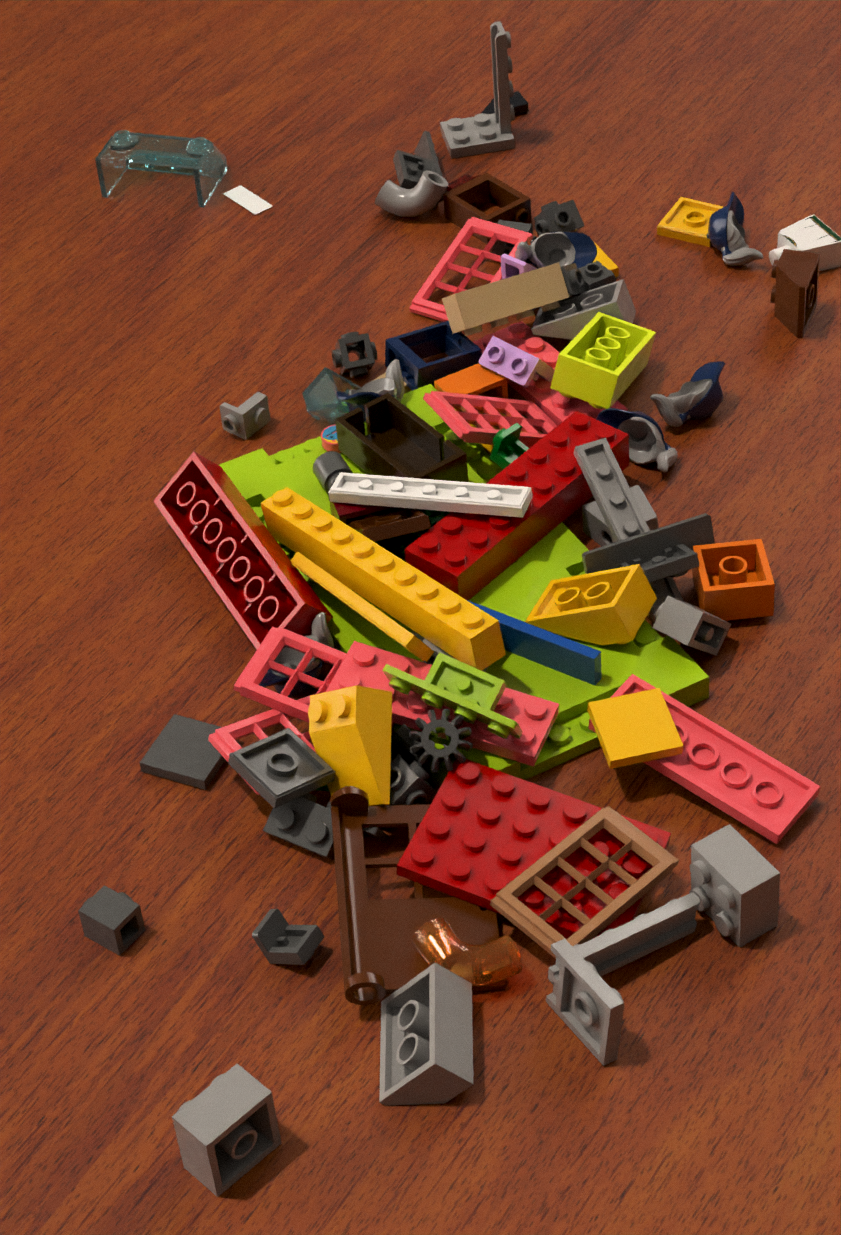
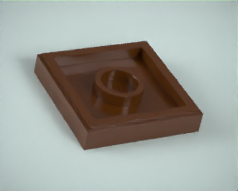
M411 508L352 521L349 524L351 528L373 542L431 528L429 516Z

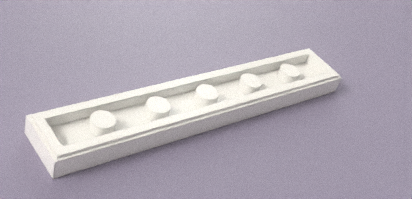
M342 472L339 473L328 492L330 502L521 518L524 517L533 498L532 487Z

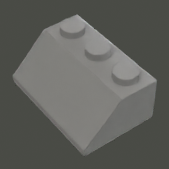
M433 963L381 1001L379 1103L385 1106L443 1104L473 1085V1005L471 982L439 964Z

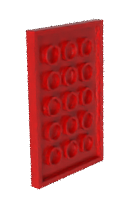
M455 759L453 763L454 769L448 772L399 860L396 875L499 913L490 905L491 900L496 894L602 808L466 759V762L460 763ZM623 816L665 850L667 849L671 837L670 832ZM604 828L588 840L590 844L608 858L624 846L622 842ZM579 847L564 859L585 877L602 864L582 847ZM632 850L615 862L636 880L653 867ZM558 865L541 878L542 881L561 896L565 895L579 883ZM610 869L605 870L592 881L613 899L630 887L629 884ZM534 884L517 897L520 902L538 916L555 903L553 899ZM586 888L569 900L573 906L590 919L607 906V904ZM645 895L594 938L600 936L606 930L615 929L634 920ZM563 907L559 908L545 920L547 924L566 939L584 925Z

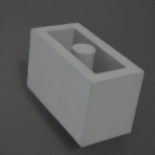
M668 595L665 602L657 609L656 621L652 628L687 646L716 656L730 629L731 623Z

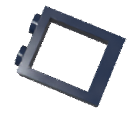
M449 321L386 339L385 366L388 367L393 360L398 359L403 380L412 391L428 384L434 386L435 380L479 363V359L482 356L481 349L462 332L452 333ZM443 352L449 356L429 363L422 360Z

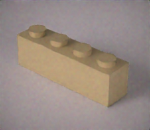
M558 262L442 298L452 333L464 331L465 336L483 331L481 326L483 324L490 323L491 328L509 323L507 318L509 316L516 315L517 320L535 315L533 309L541 307L543 312L559 308V301L570 297Z

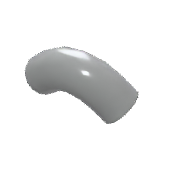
M427 170L423 172L419 182L412 189L402 188L388 180L379 191L375 204L385 211L400 217H417L434 208L442 198L448 182L441 175Z

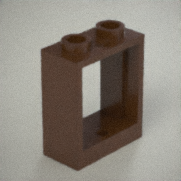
M487 172L443 194L445 218L460 228H463L468 219L472 217L496 224L499 220L532 223L531 199ZM490 203H494L501 208L489 215L478 210ZM473 234V236H475L476 238H478L486 244H488V242L491 239L477 234Z

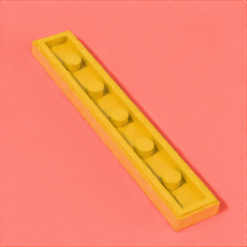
M298 551L290 560L291 564L309 579L423 662H427L433 655L434 651L415 635Z

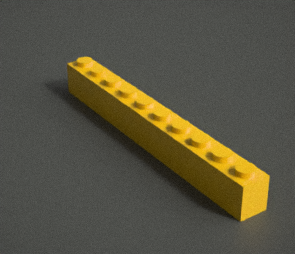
M286 487L283 490H279L260 503L267 529L274 539L295 553L298 551L342 584L455 659L482 671L506 655L499 620L290 488Z

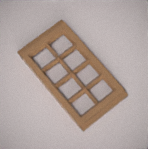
M607 806L606 808L603 807L501 889L491 900L490 905L556 959V956L551 951V944L565 937L547 924L545 920L559 908L563 907L584 924L566 939L571 946L583 944L593 939L673 871V868L678 865L679 860L614 809ZM602 828L624 844L610 858L588 842ZM579 847H582L602 863L587 877L564 860ZM630 850L653 866L638 880L615 863ZM557 865L579 882L563 896L541 880L544 875ZM607 869H610L630 885L615 899L611 898L592 882ZM533 884L555 901L553 905L539 916L517 899ZM584 888L607 904L606 907L591 919L569 902L571 898Z

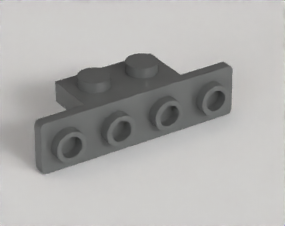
M424 130L415 149V155L397 150L393 157L399 185L402 188H414L426 170L442 176L434 143L428 131Z
M704 513L586 551L582 554L585 574L640 564L651 586L656 583V580L668 576H683L688 570L699 567L698 554L693 551V546L715 543L711 516Z
M307 793L272 809L263 829L264 832L330 860L333 859L334 845L330 801L326 807L316 803V796ZM380 827L362 828L364 835L387 843L389 836L379 829Z

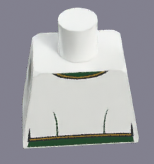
M813 214L780 230L777 248L769 252V260L772 266L774 260L780 259L784 249L820 254L819 271L841 266V237Z

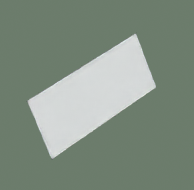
M241 185L223 193L255 215L273 207Z

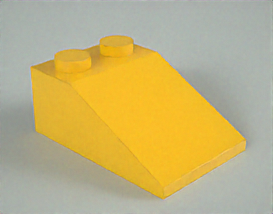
M640 564L560 578L550 581L525 622L557 635L603 646L615 643L623 645L633 641L657 597Z
M356 685L311 695L308 709L309 734L316 754L335 771L334 781L327 784L331 796L342 787L354 786L367 793L369 806L390 805L392 692Z

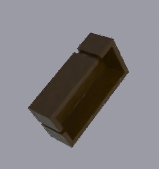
M389 393L364 404L367 435H365L363 410L358 407L335 419L339 451L369 475L468 482L466 453L449 439L445 441L441 433Z

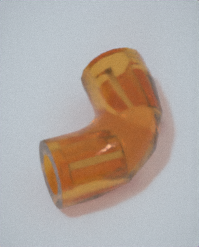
M436 918L418 928L412 938L413 945L430 966L433 963H437L471 982L472 985H486L502 981L521 973L523 970L520 952L514 941L507 935L481 945L468 944L456 936L445 919Z

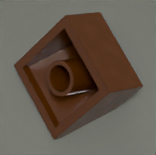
M784 249L780 259L774 260L771 276L776 278V285L772 288L771 303L775 304L774 316L797 338H803L817 306L820 254Z

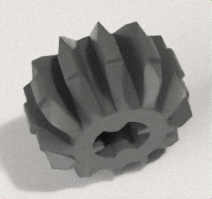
M449 709L443 710L439 720H437L434 710H429L428 717L431 721L427 724L421 718L415 720L416 725L422 732H409L411 740L420 742L411 746L410 752L412 755L423 753L418 760V764L421 767L427 765L432 759L431 770L433 773L439 772L440 762H445L446 769L449 772L454 769L451 759L455 758L460 763L466 762L465 756L459 750L471 751L473 745L469 741L461 739L469 737L472 731L470 727L458 729L464 721L461 715L456 716L449 722ZM438 733H445L447 740L450 741L448 746L443 744L444 749H436L435 743L431 741L433 736L438 738Z

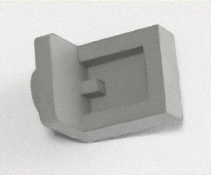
M256 392L239 407L232 406L226 402L219 406L223 429L246 440L271 421L267 395Z

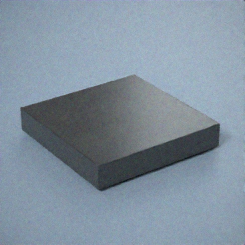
M174 714L140 761L141 772L206 790L226 761L208 741L209 735L222 727Z
M290 728L229 754L228 764L274 809L333 782L335 777V771Z

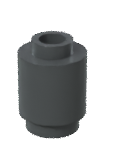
M335 451L321 454L313 464V473L327 493L339 473H353L343 457Z

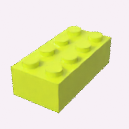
M598 312L559 353L550 388L559 391L564 397L584 400L594 408H611L647 366L656 332Z

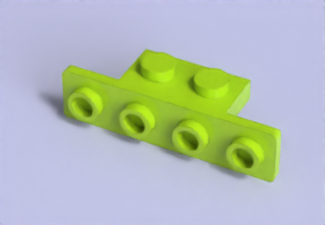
M440 652L425 680L388 664L382 670L390 680L389 686L407 695L410 690L422 695V701L437 709H441L443 705L454 709V715H461L464 721L474 724L475 720L488 725L487 729L499 737L507 739L510 734L520 738L523 733L516 721L494 712L507 686L506 682L500 678Z

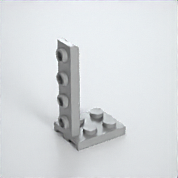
M501 21L494 22L490 26L495 113H482L474 117L452 118L448 121L440 122V131L451 159L515 148L514 137L511 132V121H515L513 105H510V97L514 96V90L508 74L512 73L513 67L511 57L507 53V48H511V36L509 31L504 30Z
M694 892L679 899H673L666 905L647 914H641L634 920L615 929L606 930L600 936L583 944L571 946L565 938L551 944V951L556 956V964L549 967L548 980L553 984V993L546 995L545 1001L603 1066L617 1060L624 1001L620 993L616 989L610 988L601 976L693 933L696 930V910L700 904V898Z

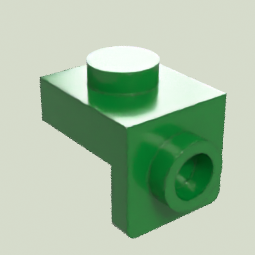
M515 423L508 429H501L493 438L492 444L494 446L489 459L502 469L506 468L529 449V447L518 440L522 430V426L518 423Z

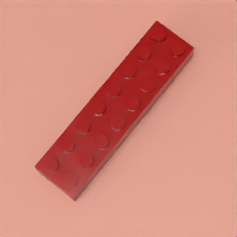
M576 410L486 483L532 487L533 498L523 518L450 512L404 549L405 561L457 595L470 600L593 496L573 453L574 448L606 438L623 471L629 466V434Z
M193 452L153 502L256 650L272 626L275 628L281 627L302 636H310L312 633V621L321 612L325 613L326 623L328 624L333 616L298 569L291 564L292 562L222 467Z

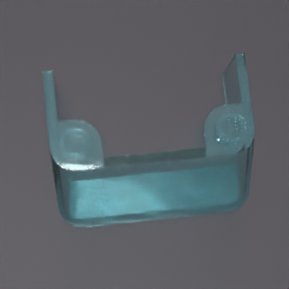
M128 130L117 131L108 140L95 159L102 197L107 198L127 169L194 175L199 207H205L228 170L225 155L210 140L204 137L187 138L134 133Z

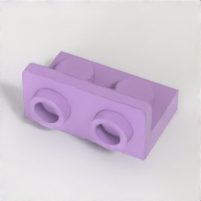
M492 336L479 359L480 365L523 387H528L531 380L537 381L539 377L551 382L555 371L541 359L495 336Z

